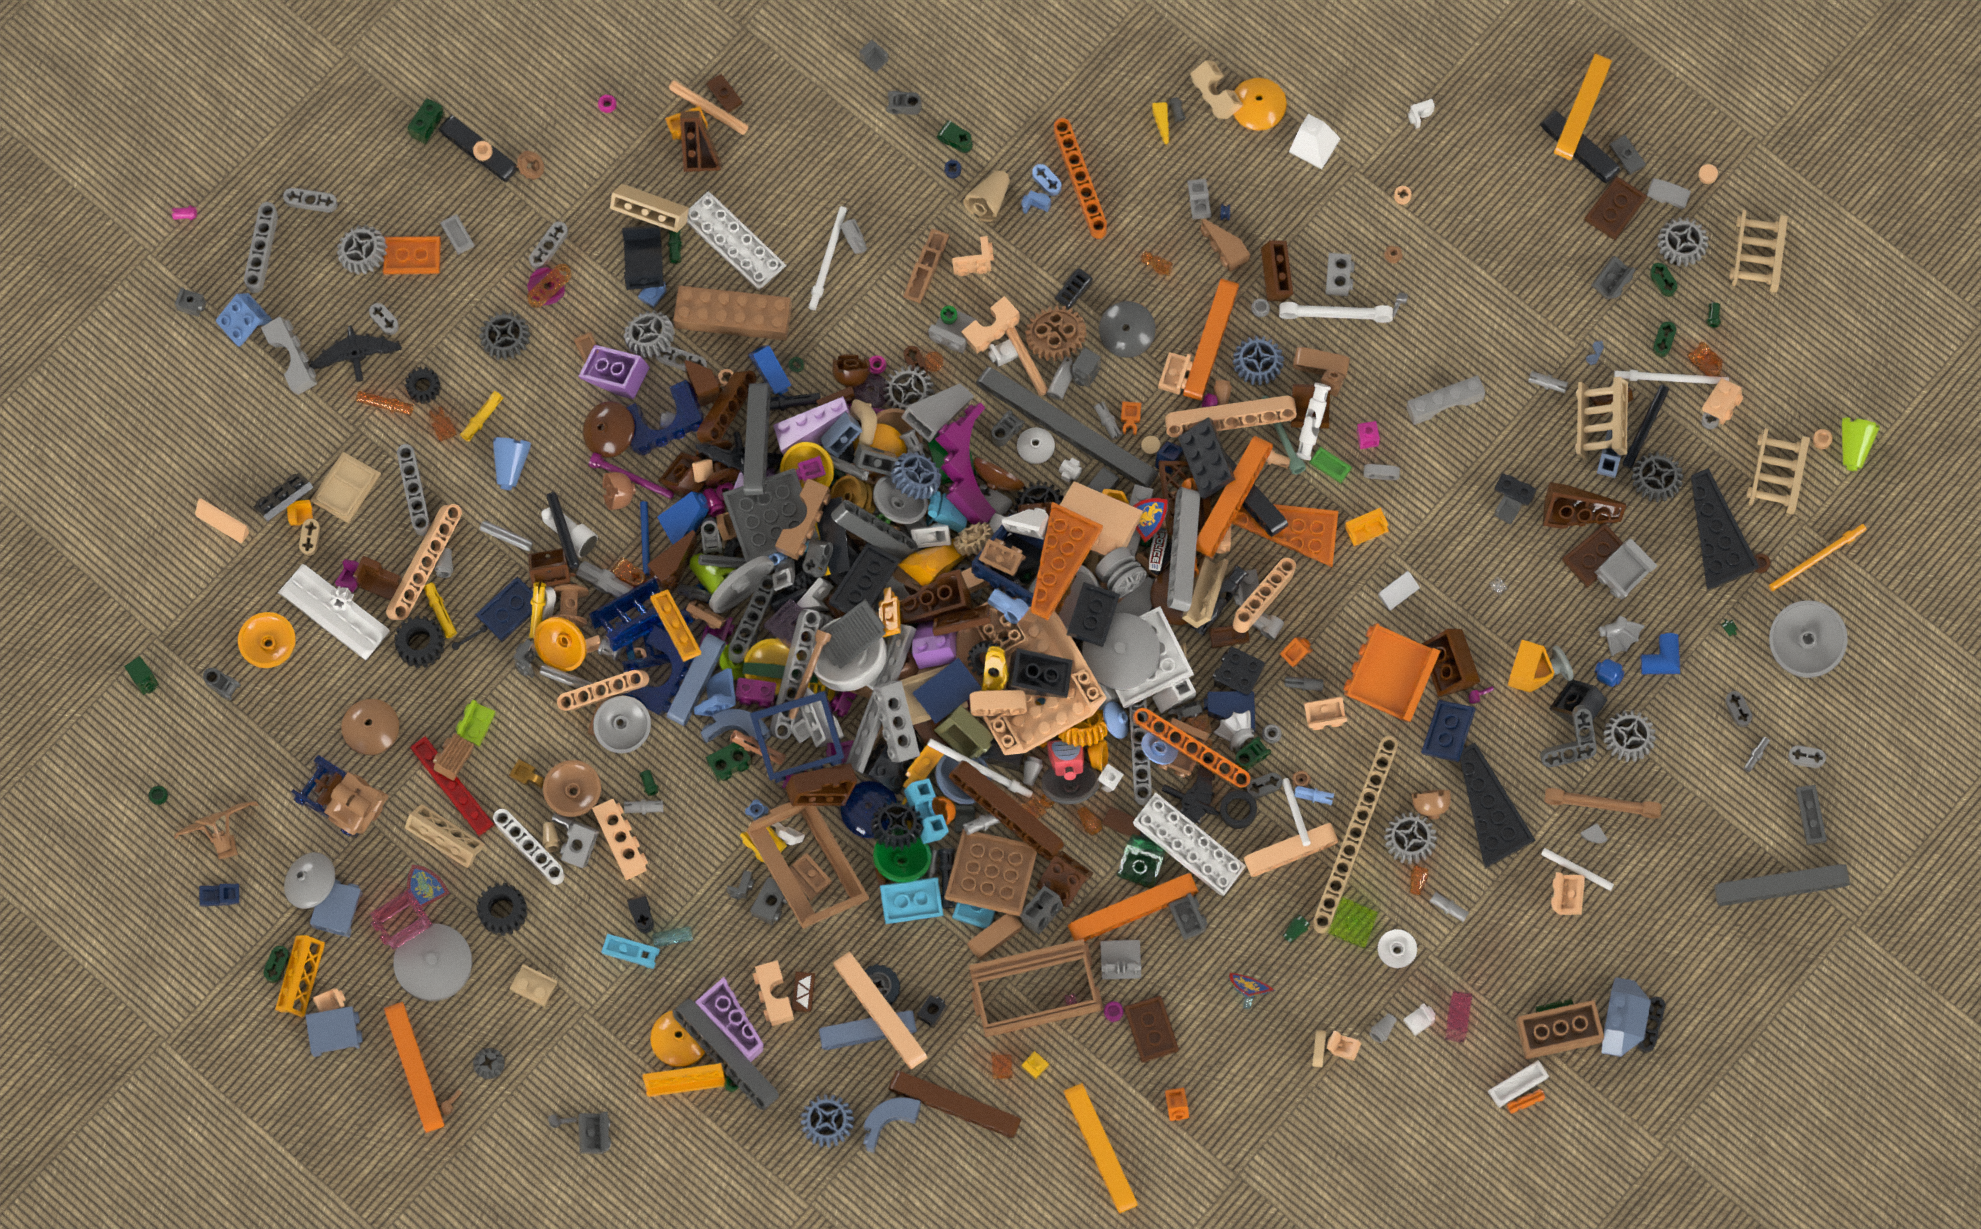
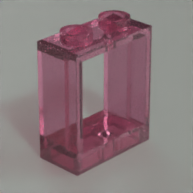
M410 888L370 913L373 918L371 924L377 932L381 931L382 935L379 937L384 945H390L393 950L433 925ZM411 905L419 919L390 937L382 923Z
M1452 992L1444 1040L1464 1043L1468 1030L1472 994Z

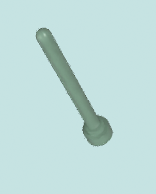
M1267 395L1262 397V399L1269 398ZM1281 422L1273 423L1290 459L1289 468L1292 474L1302 473L1306 466L1303 460L1296 456Z

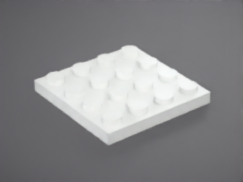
M1160 606L1139 616L1153 628L1160 645V659L1157 668L1151 677L1141 685L1126 690L1115 689L1124 709L1194 675Z

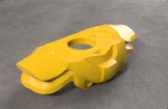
M997 646L989 647L985 658L982 691H1002L1009 680L1005 652ZM996 668L999 671V675L993 677L989 674L988 670Z

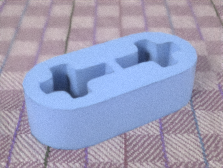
M1038 164L1033 168L1032 175L1034 181L1048 195L1056 196L1061 192L1060 180L1047 166ZM1037 171H1044V177L1042 175L1037 176ZM1048 182H1050L1052 185L1057 184L1056 189H1050V184Z

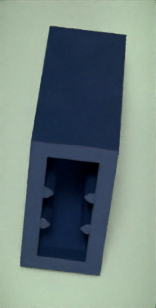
M1238 691L1208 692L1207 698H1204V710H1208L1209 717L1221 721V719L1230 718L1233 712L1245 713L1249 710L1251 713V728H1253L1255 734L1254 691H1251L1250 695H1244Z

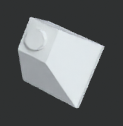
M1308 114L1298 130L1289 153L1322 170L1340 138L1325 122Z
M1040 508L1028 509L1002 519V524L1009 532L1044 540L1049 515Z

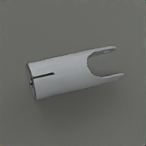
M1067 356L1064 358L1050 384L1047 395L1053 399L1062 400L1070 384L1074 364L1071 357Z

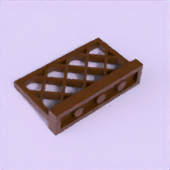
M1187 461L1158 462L1162 497L1168 500L1165 515L1167 535H1173L1172 520L1175 513L1170 508L1169 503L1171 501L1175 503L1177 491L1182 487L1173 478L1178 474L1184 481L1188 478L1194 479L1191 470L1189 477L1181 471L1183 467H1189ZM1165 466H1169L1175 471L1171 477L1165 472ZM1169 483L1177 489L1174 495L1167 489ZM1200 496L1197 535L1200 534L1211 514L1210 497L1204 499Z

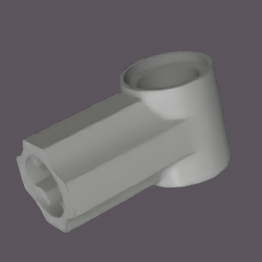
M1263 612L1252 626L1260 630V633L1266 638L1274 640L1283 627L1284 622L1274 615H1267Z

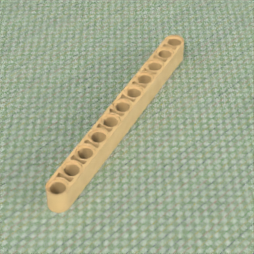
M1386 736L1381 740L1321 898L1313 923L1314 930L1318 933L1328 932L1332 925L1398 747L1397 740L1392 736ZM1391 744L1394 749L1386 750L1384 745ZM1379 761L1386 762L1387 766L1381 768L1377 765V763ZM1376 778L1379 779L1381 783L1379 785H1373L1371 783V780ZM1371 796L1374 801L1368 803L1364 800V797ZM1363 813L1367 816V819L1360 820L1357 815ZM1352 831H1358L1361 834V836L1358 838H1354L1351 836L1350 833ZM1348 848L1352 849L1354 851V854L1350 856L1346 855L1344 853V850ZM1339 866H1344L1347 868L1348 871L1346 873H1340L1337 870V868ZM1332 884H1338L1340 885L1341 889L1339 891H1334L1331 889L1330 886ZM1330 901L1334 904V907L1328 909L1324 906V903ZM1324 919L1328 924L1326 926H1319L1317 921Z

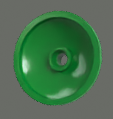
M921 837L920 839L917 838L916 844L911 843L910 848L904 846L902 851L899 847H896V850L893 851L892 846L886 849L885 843L879 845L877 841L873 850V861L877 870L884 877L896 882H912L921 878L929 869L931 850L927 843L923 844Z

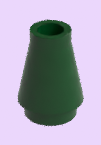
M1300 914L1297 917L1294 916L1282 936L1291 944L1296 938L1309 930L1310 923Z

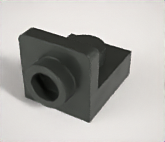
M971 804L955 806L954 833H962L964 829L963 824L975 820V806H971Z

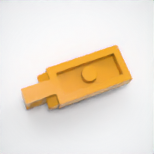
M891 587L883 589L884 599L879 602V618L885 625L883 630L886 632L883 637L901 633L899 599L895 596V592L892 591Z
M927 745L907 770L908 772L905 775L909 778L903 786L907 788L912 782L925 780L944 754Z

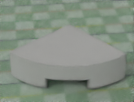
M1597 823L1580 833L1585 840L1590 842L1604 843L1607 841L1605 834Z

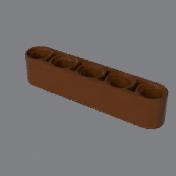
M739 371L732 374L697 430V438L701 443L718 442L721 440L747 399L749 384H756L757 378L753 371Z

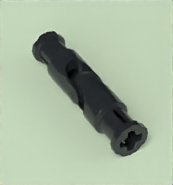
M1236 564L1230 576L1226 577L1222 582L1211 620L1198 628L1190 626L1202 636H1205V631L1209 625L1215 622L1223 608L1240 588L1239 584L1245 576L1248 577L1249 573ZM1224 592H1226L1225 598L1221 596V594Z

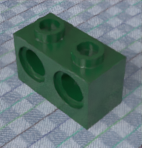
M426 97L407 127L410 137L426 144L445 115L443 106Z
M141 656L124 666L143 695L152 693L157 688L156 686L159 685Z
M735 742L706 757L707 763L718 782L730 779L733 776L732 774L738 771L743 772L752 764L751 758L747 751L744 750V747ZM737 754L744 756L740 761H735L733 758ZM720 763L726 764V768L723 770H718L716 767Z

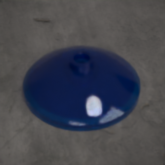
M864 781L856 784L846 804L840 807L843 823L849 831L857 836L874 838V833L871 832L873 813L877 812L878 807L883 808L885 802L890 805L893 800L895 804H898L896 796L879 782ZM871 803L873 806L868 809L865 807L866 804ZM883 821L881 825L882 828L886 831L887 822Z

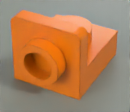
M1295 637L1280 655L1292 667H1295L1313 649L1310 647L1311 643L1306 638Z
M1185 1089L1165 1090L1169 1120L1189 1118Z

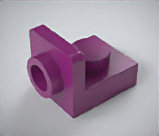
M820 456L798 463V469H795L798 479H802L803 483H806L807 479L812 480L826 475Z

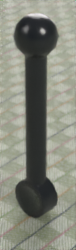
M482 625L479 630L460 642H454L452 648L458 650L465 642L481 632L485 633L487 627Z

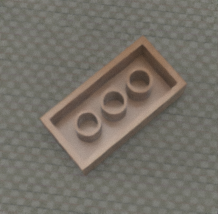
M1595 1000L1519 1016L1516 1020L1525 1060L1600 1044L1604 1040Z

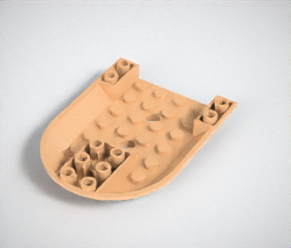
M991 606L990 624L960 630L956 636V659L959 658L981 688L984 677L982 675L977 676L976 671L974 673L971 671L973 667L968 666L970 661H967V657L970 656L968 653L972 650L971 648L984 640H987V642L991 640L993 644L998 643V647H1002L1005 652L1008 672L1011 653L1017 648L1073 660L1067 698L1025 695L1026 713L1022 715L1004 716L1002 714L1000 716H983L1004 755L1026 753L1092 716L1105 701L1106 696L1072 637L1066 635L1067 629L1055 611H1053L1049 620H1046L1031 613V607H1029V610L1017 624H1012L1006 620L1004 613ZM1009 637L1008 640L1002 642V638ZM987 652L980 654V661L984 665ZM998 671L997 673H995L994 675H992V676H993V677L998 676V675H999V671ZM1006 682V684H1005V686H1004V690H1002V691H1006L1007 682ZM1045 698L1046 701L1043 705H1036L1037 699Z

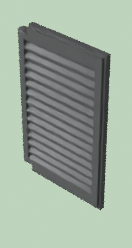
M865 599L823 631L832 636L830 641L823 646L822 650L834 666L838 665L841 669L886 634L883 630L885 625Z

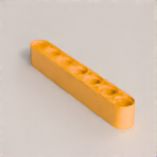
M1596 53L1594 54L1554 154L1568 160L1572 159L1612 63L1611 59Z
M1080 1083L1064 1090L1068 1104L1117 1211L1120 1214L1138 1206L1083 1084Z

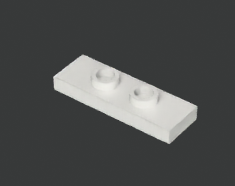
M1539 1060L1491 1088L1488 1092L1498 1108L1548 1079L1549 1075Z

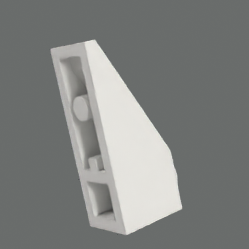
M807 687L804 697L814 693ZM821 701L801 706L800 710L815 746L823 747L827 746V743H833ZM833 715L839 738L841 739L844 735L837 718Z

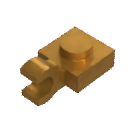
M518 759L509 774L510 778L525 786L530 781L542 789L544 784V778L534 774L536 768Z

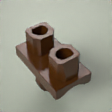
M337 772L334 773L328 784L326 783L330 777L324 775L322 780L317 778L314 780L318 784L314 790L315 792L320 793L324 788L316 800L322 806L324 804L326 806L329 805L332 800L331 794L333 790L343 780L342 776Z

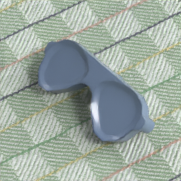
M1603 341L1593 343L1592 347L1595 354L1586 357V361L1590 365L1597 363L1604 349Z

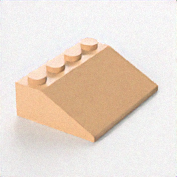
M1075 481L1060 506L1103 525L1102 532L1090 550L1103 557L1117 548H1127L1143 513L1140 509Z

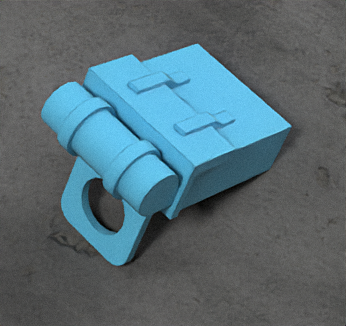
M936 491L930 497L926 517L927 527L933 521H936L940 524L949 525L950 529L958 533L966 527L967 518L945 497L946 493L941 496V493Z

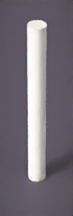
M1284 778L1282 784L1303 846L1310 845V840L1289 778Z
M1544 848L1541 854L1610 891L1614 886L1613 883Z

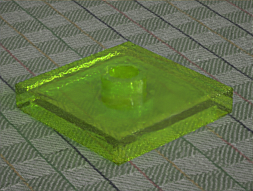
M1342 897L1328 934L1364 949L1378 912Z

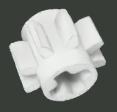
M1071 458L1070 461L1065 459L1059 468V472L1062 473L1061 479L1068 483L1072 479L1076 481L1082 471V468L1079 467L1080 462L1074 458Z
M338 586L336 591L332 590L330 594L332 598L329 603H332L335 609L345 611L347 606H352L354 594H351L348 588Z

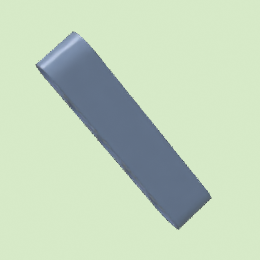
M709 633L705 636L700 646L701 655L694 658L667 713L668 719L682 726L687 724L725 648V641Z
M913 1011L896 1013L911 1034L917 1031ZM873 1018L819 1029L823 1050L887 1039Z

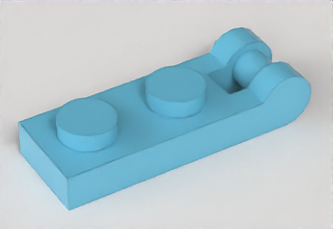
M607 934L601 952L608 956L654 969L656 964L654 960L660 950L649 945ZM643 952L649 953L647 959L642 958Z

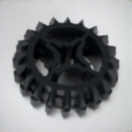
M1037 481L1036 486L1030 482L1029 489L1024 486L1023 492H1018L1019 498H1015L1017 505L1014 506V510L1017 511V514L1018 505L1025 504L1026 502L1028 504L1048 502L1049 497L1056 504L1060 505L1064 496L1059 495V489L1054 490L1055 486L1053 484L1047 487L1048 483L1046 481L1043 485H1040V481ZM1036 494H1042L1040 497L1033 496Z
M892 800L890 805L885 802L883 808H877V812L873 813V819L871 820V832L874 833L875 840L879 839V845L885 843L886 849L892 846L893 851L896 850V847H899L902 851L904 846L910 848L911 843H917V838L920 839L921 831L923 830V826L920 824L923 819L918 817L920 816L919 811L914 812L915 806L909 808L908 802L903 805L901 800L898 801V804H895ZM908 820H910V822L913 825L911 830H909L907 828L908 826L906 825ZM883 821L887 822L886 831L882 828L881 825Z

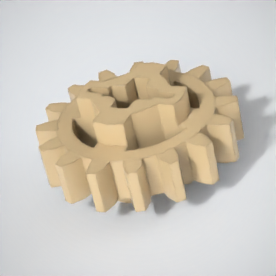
M980 522L975 525L971 524L970 528L965 527L962 532L958 533L959 536L954 538L955 542L953 544L958 554L961 553L962 556L966 553L968 556L973 553L977 554L978 550H982L986 545L988 539H991L994 532L986 522L982 525Z

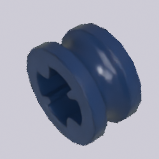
M956 160L946 162L944 167L946 176L951 179L959 177L961 174L960 163ZM952 166L953 168L956 166V172H949V167Z
M1221 204L1220 220L1226 218L1227 221H1230V204L1227 206Z

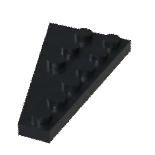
M1709 468L1691 475L1707 592L1759 569V565Z
M1474 742L1462 750L1459 760L1484 869H1487L1534 843L1535 838L1479 747Z

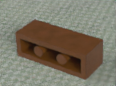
M1269 240L1261 247L1267 301L1285 302L1293 295L1287 241Z

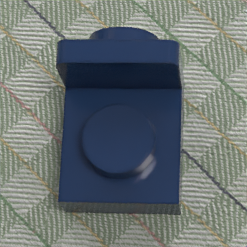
M1167 441L1157 453L1155 468L1159 469V461H1178L1184 452L1182 447ZM1165 466V472L1172 474L1174 470L1169 466Z

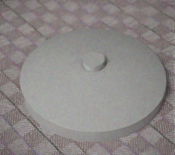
M760 556L730 572L711 596L709 601L710 608L715 613H723L745 601L755 592L760 579L772 573L774 568L772 560L768 556Z
M1811 600L1799 601L1787 606L1776 616L1770 629V649L1776 662L1788 673L1803 678L1819 677L1833 670L1842 660L1847 647V630L1839 614L1828 605Z
M1116 613L1113 616L1104 646L1100 647L1084 641L1082 654L1099 684L1111 689L1126 690L1141 685L1151 677L1160 659V645L1155 631L1145 620L1132 614Z
M425 924L414 928L399 942L394 955V971L398 982L411 996L424 1001H440L455 995L466 984L472 970V954L468 943L458 931L443 924Z

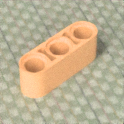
M1021 690L977 691L969 695L971 715L973 716L1022 715L1027 712L1025 692Z

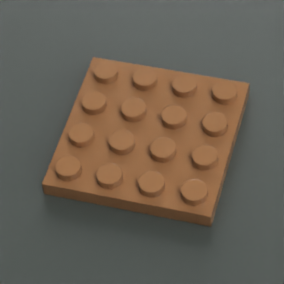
M963 829L945 900L1020 916L1019 914L1023 911L1038 852L1025 842L980 832L967 835Z

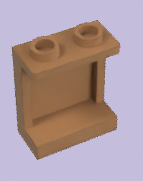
M1172 718L1170 722L1205 745L1209 737L1208 733L1175 718ZM1172 732L1170 736L1178 743L1180 740L1179 734ZM1192 742L1187 744V751L1194 753L1196 745ZM1178 751V755L1172 763L1166 765L1157 764L1156 766L1166 771L1168 768L1175 770V775L1185 778V776L1191 777L1197 762Z

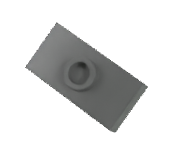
M1626 135L1609 144L1610 149L1629 175L1645 167L1646 163Z

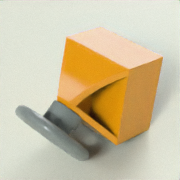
M1521 640L1507 686L1530 693L1545 685L1554 675L1560 672L1566 680H1573V671L1565 653L1559 646H1553L1552 654L1554 659L1550 661L1544 646Z

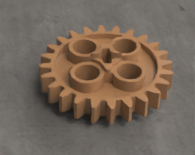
M1056 305L1055 310H1052L1049 306L1047 312L1041 309V315L1035 313L1036 319L1030 318L1031 324L1026 325V342L1029 349L1033 350L1034 355L1038 353L1040 359L1045 355L1046 361L1050 357H1053L1054 361L1057 360V357L1064 360V355L1070 358L1071 352L1077 354L1076 347L1082 348L1081 342H1085V336H1087L1086 325L1083 317H1079L1078 312L1073 313L1072 308L1067 311L1066 306H1063L1059 310L1058 305Z

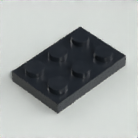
M300 473L293 474L283 485L276 486L268 496L260 498L253 507L268 522L314 487Z
M1084 582L1066 635L1103 647L1120 594Z

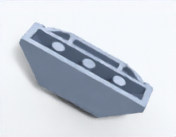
M1617 977L1614 979L1604 1029L1602 1054L1622 1057L1626 1052L1644 1040L1651 1000L1634 980Z

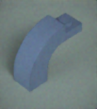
M1612 430L1607 431L1605 441L1611 440ZM1612 448L1603 449L1597 474L1615 478L1621 455L1612 450Z
M728 709L712 715L714 724H707L703 727L702 732H700L706 744L728 730L741 731L748 737H755V740L758 741L750 716L751 712L741 709ZM758 719L764 740L771 737L770 730L761 719Z
M894 1098L878 1105L869 1114L864 1124V1130L870 1131V1134L866 1133L863 1143L866 1145V1151L875 1152L880 1132L889 1122L902 1120L916 1124L921 1102L910 1098Z

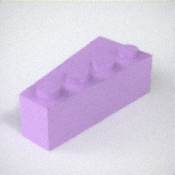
M844 397L774 424L773 426L783 456L789 448L801 442H812L822 445L820 438L844 412L851 415Z
M723 977L695 1003L742 1054L752 1062L763 1052V1043L747 1019L744 1010L740 1007L733 991L729 988L726 979Z

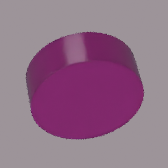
M1210 393L1206 394L1202 401V408L1217 406V396Z
M1116 1001L1107 1003L1104 1007L1105 1018L1110 1022L1119 1021L1123 1017L1122 1005Z

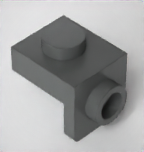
M744 870L739 888L727 886V893L730 894V897L738 900L747 898L749 890L753 889L755 883L752 872Z

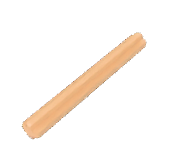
M673 80L669 85V89L693 105L700 106L703 111L740 134L744 135L748 131L747 124L677 81Z
M1009 327L1005 333L1017 351L1018 357L1040 396L1047 394L1048 388L1016 328Z

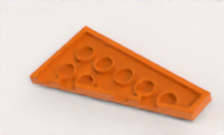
M1052 502L1031 613L1049 620L1102 532L1103 525Z

